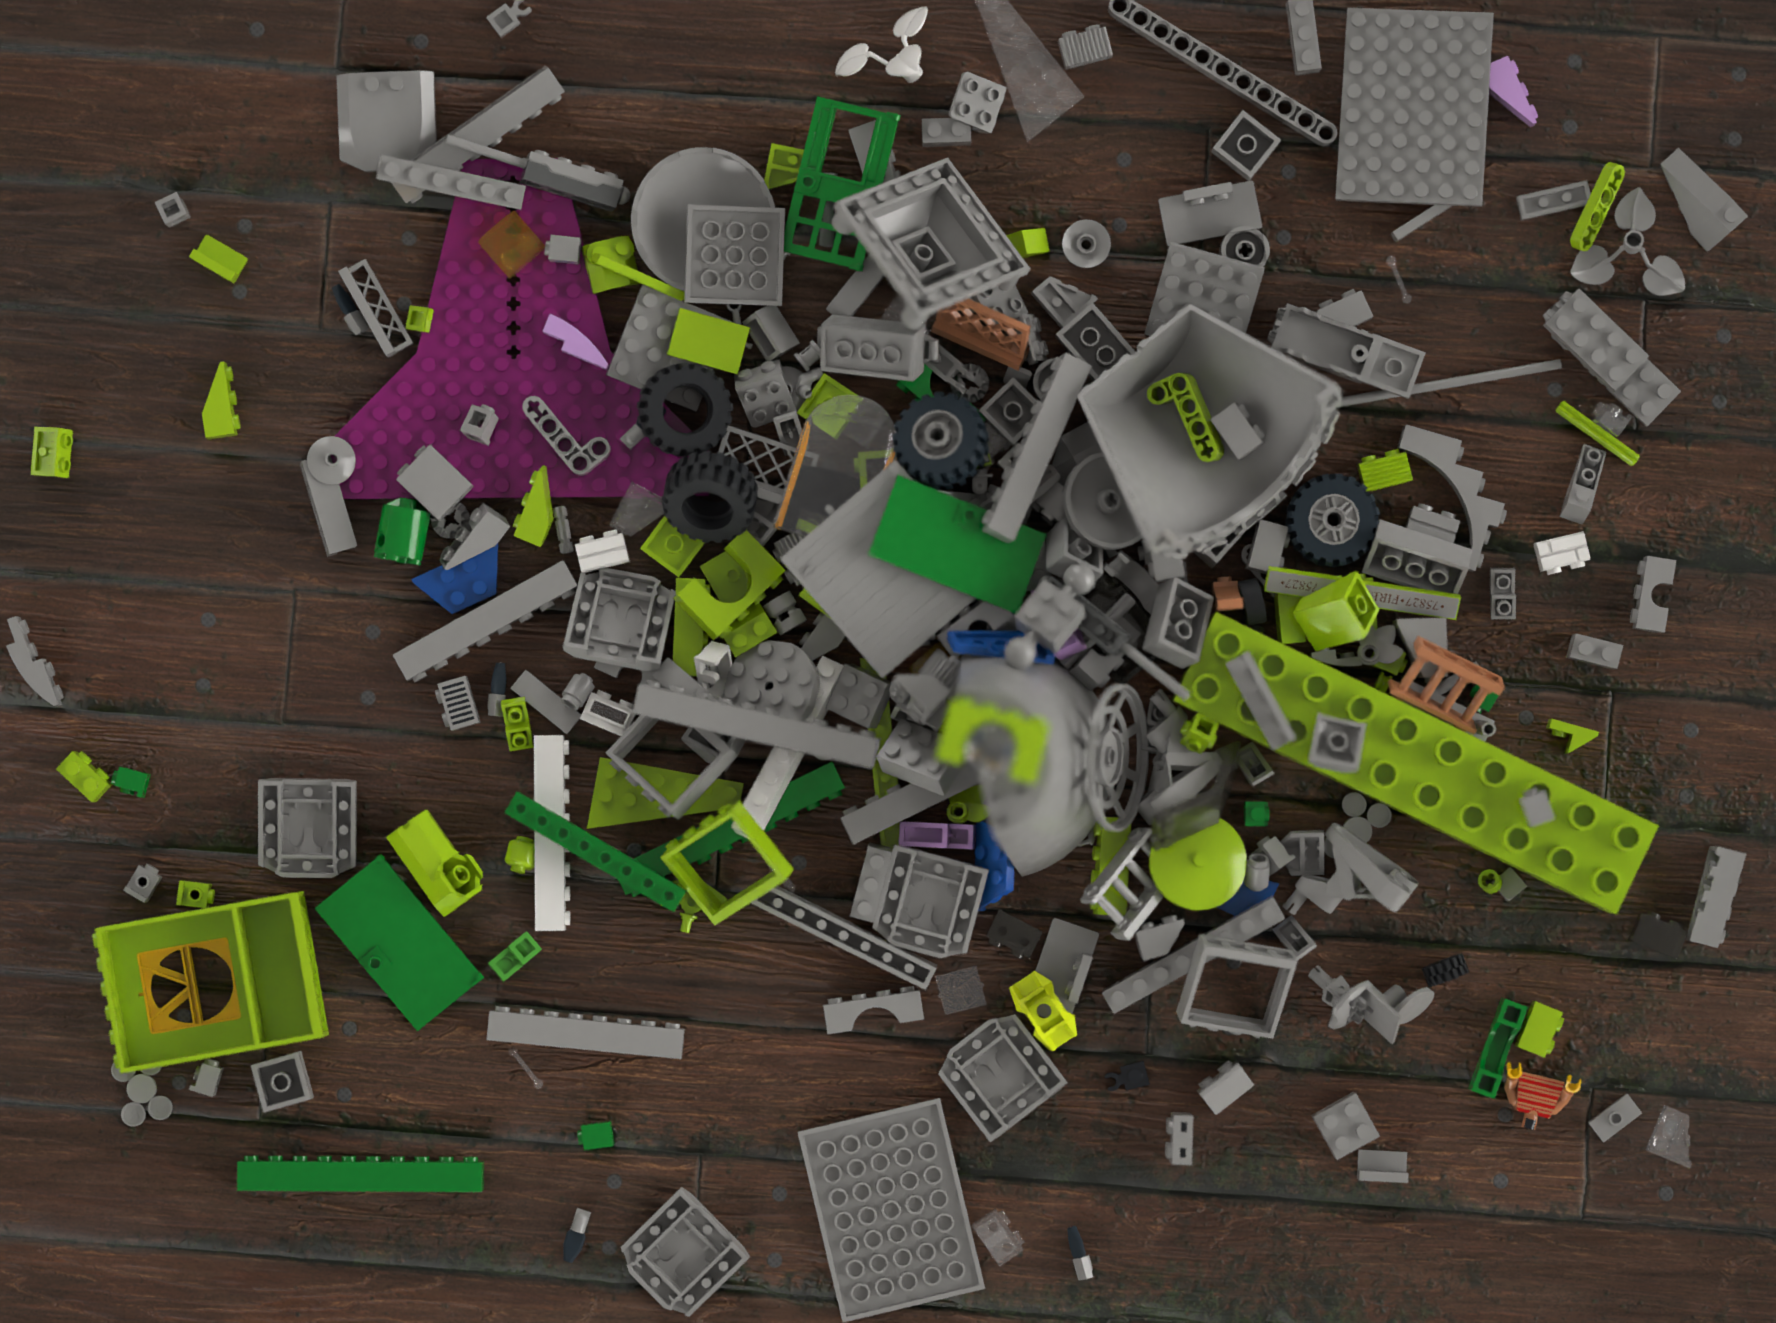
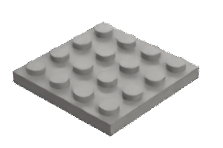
M688 204L684 303L782 306L785 208Z
M1170 242L1144 334L1153 335L1160 325L1169 322L1179 310L1185 309L1190 304L1246 334L1265 268Z
M641 285L606 375L642 389L651 376L665 367L679 363L697 364L667 355L679 308L729 322L732 321L689 303H684V301L677 300L648 286ZM702 365V367L705 368V369H708V368H709V369L712 370V371H713V369H714V368H711V367H707V366ZM678 387L672 390L665 400L697 412L702 395L693 388Z

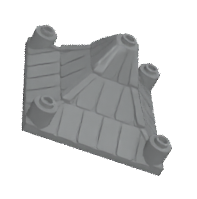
M948 157L837 201L834 209L837 211L832 219L834 229L841 234H851L854 231L871 257L878 263L882 272L889 278L894 289L907 304L901 313V320L907 327L912 329L922 327L930 314L998 286L1003 290H1010L1014 288L1020 277L1027 275L1030 271V267Z

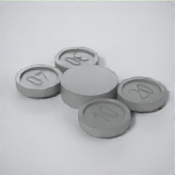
M1357 792L1348 793L1342 800L1343 811L1347 815L1352 816L1345 821L1343 827L1366 843L1372 836V826L1382 828L1391 820L1390 809L1382 803H1376L1369 807L1367 819L1361 817L1360 815L1366 809V800ZM1326 837L1324 840V851L1329 857L1334 858L1333 844Z
M113 1062L111 1067L112 1076L120 1082L129 1081L127 1084V1094L134 1101L127 1103L121 1111V1118L126 1125L138 1126L144 1122L146 1110L140 1103L149 1102L148 1112L156 1120H164L171 1115L173 1110L172 1102L165 1096H155L157 1084L149 1076L160 1072L162 1066L140 1070L143 1074L135 1075L136 1071L120 1074V1070L115 1068Z

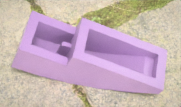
M552 314L549 315L543 333L563 341L562 352L608 371V363L585 335L566 321Z
M900 821L899 845L975 849L976 825Z

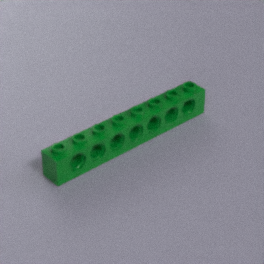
M516 792L504 812L672 912H675L687 892L686 889L521 792Z

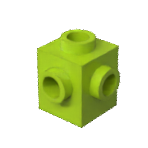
M1197 712L1190 721L1186 720L1180 730V733L1183 734L1180 744L1186 746L1190 751L1202 754L1207 747L1211 749L1217 739L1215 733L1219 722Z

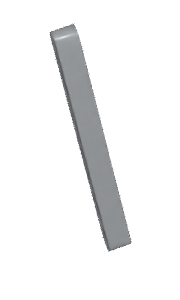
M1110 0L1108 12L1112 18L1322 147L1331 145L1336 139L1337 129L1334 124L1134 0ZM1121 1L1125 4L1126 9L1123 12H1116L1113 9V4ZM1137 14H1142L1146 17L1147 22L1143 25H1138L1134 22L1133 17ZM1163 27L1166 29L1167 35L1159 38L1154 34V29ZM1179 39L1184 40L1188 48L1183 51L1178 50L1175 47V41ZM1203 52L1208 56V61L1206 63H1199L1196 61L1195 55ZM1225 65L1229 70V74L1226 76L1218 75L1216 67ZM1246 78L1249 81V87L1246 89L1239 88L1236 80ZM1265 90L1269 93L1270 99L1266 102L1260 101L1257 93ZM1281 103L1288 104L1290 113L1281 114L1278 110V105ZM1299 117H1309L1311 125L1309 127H1302L1298 122ZM1323 128L1328 129L1332 134L1331 139H1322L1319 135V130Z

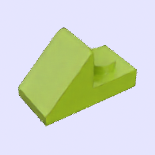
M1548 719L1546 729L1552 730V735L1565 738L1566 734L1569 735L1565 754L1598 737L1599 734L1598 731L1555 719Z

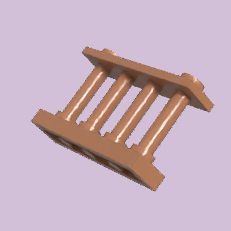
M1417 636L1413 643L1417 658L1400 683L1392 679L1388 681L1391 695L1395 699L1405 700L1452 723L1456 728L1464 732L1468 731L1475 734L1477 730L1472 717L1488 693L1491 694L1493 692L1499 696L1505 689L1502 677ZM1431 661L1437 664V670L1422 693L1409 688L1425 662ZM1451 671L1457 674L1459 678L1441 704L1430 697L1446 672L1449 673ZM1473 682L1479 685L1480 689L1463 714L1451 709L1467 683Z

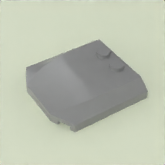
M433 71L369 72L337 75L340 161L364 172H377L380 154L411 161L437 142L435 77Z
M611 568L599 569V572L586 575V572L580 573L563 651L575 658L642 671L659 669L675 601L673 597L676 595V591L673 589L671 591L668 590L655 577Z
M306 778L259 779L258 865L275 872V874L281 877L333 878L357 865V781L349 779Z
M894 844L873 928L893 946L943 958L967 953L989 869Z
M1016 1014L989 1019L950 1049L938 1073L989 1142L1001 1136L1068 1083Z
M683 1187L621 1246L629 1273L663 1308L684 1313L688 1317L750 1258L744 1246L693 1194Z

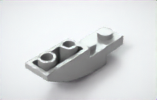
M18 616L7 619L15 642L6 645L16 668L31 688L53 706L62 705L61 699L64 697L60 686L54 683L52 677L55 676L53 665L51 662L47 663L46 659H35L38 653L34 643H30L27 634L30 633L25 619L21 620V617Z

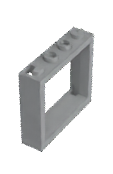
M640 715L610 747L606 754L612 759L610 764L618 772L623 769L628 773L625 778L634 787L640 784L644 788L641 793L651 802L656 799L661 804L658 807L660 811L668 818L673 815L679 820L738 755L713 731L693 727L721 753L672 805L623 760L659 721L657 718Z
M1200 934L1176 1011L1180 1022L1189 1024L1190 1027H1206L1211 1031L1225 1030L1235 1035L1248 1034L1258 1039L1260 1037L1273 1039L1298 962L1293 951ZM1207 955L1280 967L1263 1020L1191 1008Z

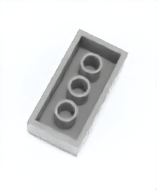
M1381 519L1379 520L1378 528L1374 533V540L1371 542L1370 549L1365 555L1362 573L1406 587L1453 594L1459 593L1470 566L1473 549Z

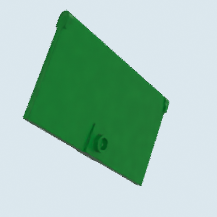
M897 475L875 537L868 551V556L1017 614L1022 605L1046 534L1021 524L1014 541L1006 543L982 531L984 526L982 519L987 510Z
M382 854L378 855L371 863L314 908L417 1031L484 978Z

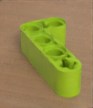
M1176 373L1149 386L1147 398L1151 403L1162 405L1175 402L1198 458L1203 462L1220 460L1224 455V446L1215 425L1210 420L1212 419L1194 376L1190 373ZM1180 378H1184L1186 381L1184 390H1181L1178 386ZM1160 387L1165 392L1162 400L1157 397V390ZM1190 400H1193L1196 405L1192 413L1188 410V402ZM1200 422L1205 426V432L1202 435L1197 431V425ZM1210 447H1213L1214 451L1211 452V455H1208L1207 451L1210 450Z

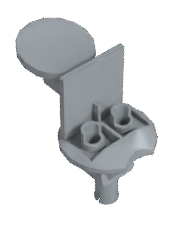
M1319 965L1313 968L1308 975L1310 979L1323 989L1322 1000L1332 1007V1015L1328 1025L1330 1028L1335 1030L1346 1026L1352 1021L1360 1024L1365 1019L1391 1044L1395 1042L1399 1025L1405 1024L1419 1016L1434 998V992L1428 987L1421 988L1409 996L1406 995L1399 985H1393L1383 994L1369 981L1361 982L1350 988L1343 976L1340 975L1332 979Z

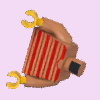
M1511 1062L1506 1064L1507 1076L1504 1089L1509 1103L1514 1106V1110L1524 1112L1521 1127L1535 1130L1538 1116L1550 1119L1551 1115H1556L1569 1103L1573 1094L1580 1090L1581 1079H1579L1578 1083L1573 1084L1571 1083L1572 1075L1567 1076L1566 1085L1564 1086L1565 1082L1523 1072L1521 1063H1518L1519 1066L1516 1069H1511Z

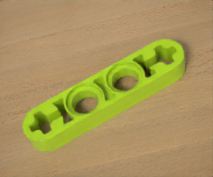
M1609 162L1603 167L1571 235L1570 243L1572 248L1584 252L1591 248L1623 181L1625 170L1622 165Z

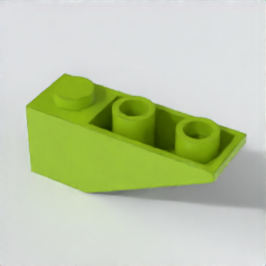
M224 361L219 363L202 412L205 438L207 439L238 435L237 429H240L239 415L234 414L233 405H237L235 390L231 391L230 381H233V372L231 366L227 367V363Z
M545 465L539 471L535 470L529 482V484L533 485L530 493H525L521 503L524 506L522 515L517 514L513 527L516 528L515 537L539 547L545 542L553 522L547 466Z

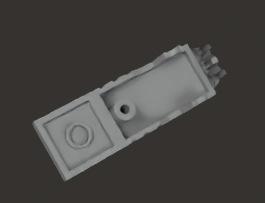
M1577 289L1573 294L1567 291L1564 292L1559 298L1560 300L1542 315L1546 321L1543 326L1551 333L1552 339L1556 340L1564 350H1569L1584 368H1587L1588 372L1595 376L1602 385L1604 384L1607 387L1606 389L1646 427L1649 426L1681 391L1647 359L1649 355L1580 289Z
M1287 303L1285 308H1278L1273 330L1269 332L1267 338L1272 343L1270 348L1293 360L1359 384L1363 382L1409 399L1426 352L1374 333L1370 334L1363 329L1359 330L1355 326H1348L1343 322L1326 318L1319 312L1311 311L1305 307H1296Z

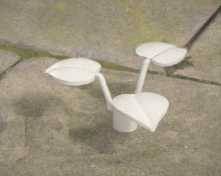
M927 7L911 10L896 22L893 33L896 37H901L905 47L896 57L888 62L873 52L868 51L869 47L867 44H858L848 49L840 58L835 75L849 76L855 74L866 64L867 58L872 57L886 65V72L889 75L903 76L908 83L918 80L923 73L922 68L919 66L921 48L916 44L908 45L907 37L914 36L922 28L928 12Z

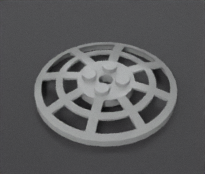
M1114 684L1103 693L1095 708L1088 735L1086 754L1088 795L1098 823L1108 831H1122L1132 823L1139 810L1137 805L1142 802L1147 782L1149 751L1141 750L1142 742L1147 748L1149 747V741L1146 736L1148 724L1142 701L1135 689L1128 684ZM1118 691L1120 695L1115 705L1106 706L1110 697ZM1125 698L1130 705L1134 718V724L1128 728L1120 712ZM1110 713L1107 727H1103L1104 715ZM1115 720L1119 725L1120 732L1113 728ZM1136 734L1137 738L1136 771L1128 768V738ZM1127 778L1134 783L1129 801L1123 811L1118 800ZM1118 782L1117 787L1114 790L1113 786ZM1103 786H1106L1110 797L1106 801H1103ZM1114 807L1119 818L1113 823H1108L1105 819L1103 808L1109 809Z

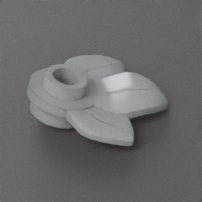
M1387 625L1377 630L1371 626L1366 638L1359 639L1360 646L1357 655L1361 663L1368 666L1375 665L1378 662L1390 664L1401 657L1404 652L1403 649L1393 645L1396 635L1395 626ZM1373 650L1375 654L1373 657L1368 658L1365 656V652Z

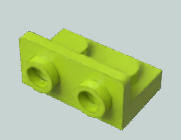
M34 427L30 475L69 477L71 446L73 444L72 430L55 427Z

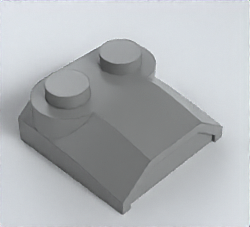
M1318 713L1308 762L1316 767L1337 772H1357L1366 723L1352 722Z

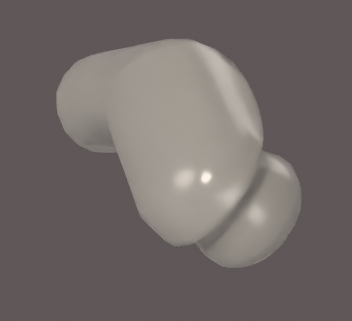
M820 367L809 370L798 377L795 390L799 397L807 399L812 395L810 391L812 382L819 380L823 375Z

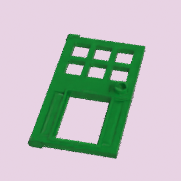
M817 96L784 230V252L863 272L867 252L866 247L859 240L854 258L838 255L843 234L837 232L832 224L822 222L827 201L836 203L884 183L901 115L891 112L885 113ZM837 109L876 118L861 182L821 173ZM804 196L820 199L815 220L799 216ZM797 223L813 226L809 247L793 244ZM820 228L836 232L831 253L815 249ZM853 231L851 234H848V235L856 236L855 233H854V231Z

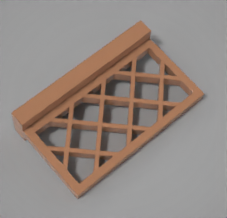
M969 298L937 311L936 321L932 326L931 332L1019 371L1030 351V348L1027 346L1031 326ZM970 309L974 310L977 314H973ZM958 310H961L965 316L962 317ZM992 319L996 320L999 324H995ZM979 320H983L987 326H983ZM1014 329L1021 331L1023 333L1017 334ZM1001 330H1005L1009 336H1005Z

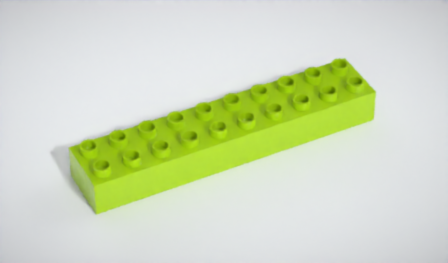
M1217 612L1213 613L1209 619L1199 661L1186 667L1179 682L1183 688L1190 692L1189 697L1184 701L1174 693L1171 698L1172 703L1195 714L1200 712L1219 722L1220 726L1607 913H1618L1659 825ZM1248 651L1296 739L1287 742L1275 750H1272L1225 665ZM1318 713L1352 722L1366 723L1357 772H1337L1316 767L1308 762ZM1537 788L1538 792L1545 791L1555 819L1528 827L1518 799L1524 797L1523 792Z

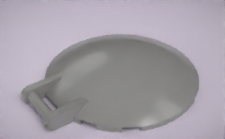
M696 147L669 155L647 173L638 187L633 200L631 230L640 257L658 278L682 291L685 290L688 204L775 208L772 195L758 171L741 157L725 150ZM784 252L783 261L786 258V256H790L791 253Z

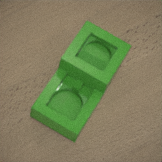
M526 931L492 959L488 965L500 980L504 982L538 954L542 948Z

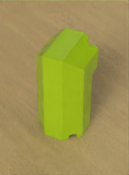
M429 810L418 814L404 826L399 827L386 837L429 900L443 917L459 908L482 890L480 879L483 878V871L471 855L465 854L463 856L459 854V851H456Z

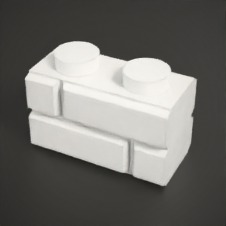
M617 530L604 532L603 538L594 539L593 535L579 539L580 543L575 544L582 573L630 562L623 533L618 534Z
M1584 531L1534 543L1540 572L1547 571V575L1562 572L1561 567L1570 565L1571 569L1585 566L1584 561L1590 560Z

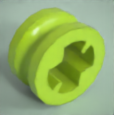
M1381 671L1373 688L1385 693L1389 687L1388 681L1393 676H1385L1384 672Z
M1488 869L1481 872L1478 877V884L1486 893L1493 894L1502 887V879L1497 872ZM1493 878L1495 880L1494 884L1486 883L1487 879L1491 880Z

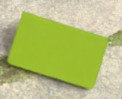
M206 235L198 249H193L189 255L195 262L233 284L248 261L247 257L209 235Z

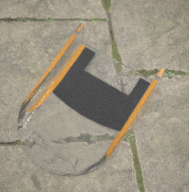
M841 395L820 404L812 411L803 427L773 528L806 537L830 516L825 510L827 505H831L836 511L896 460L892 434L898 432L895 431L893 421L884 408L871 399L862 396Z

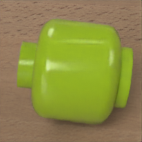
M517 836L516 839L509 842L505 862L511 866V871L524 874L525 870L534 869L535 840Z

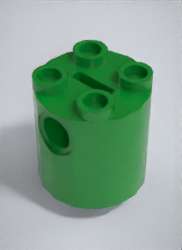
M399 497L387 504H383L374 557L420 566L431 513L427 512L417 500Z

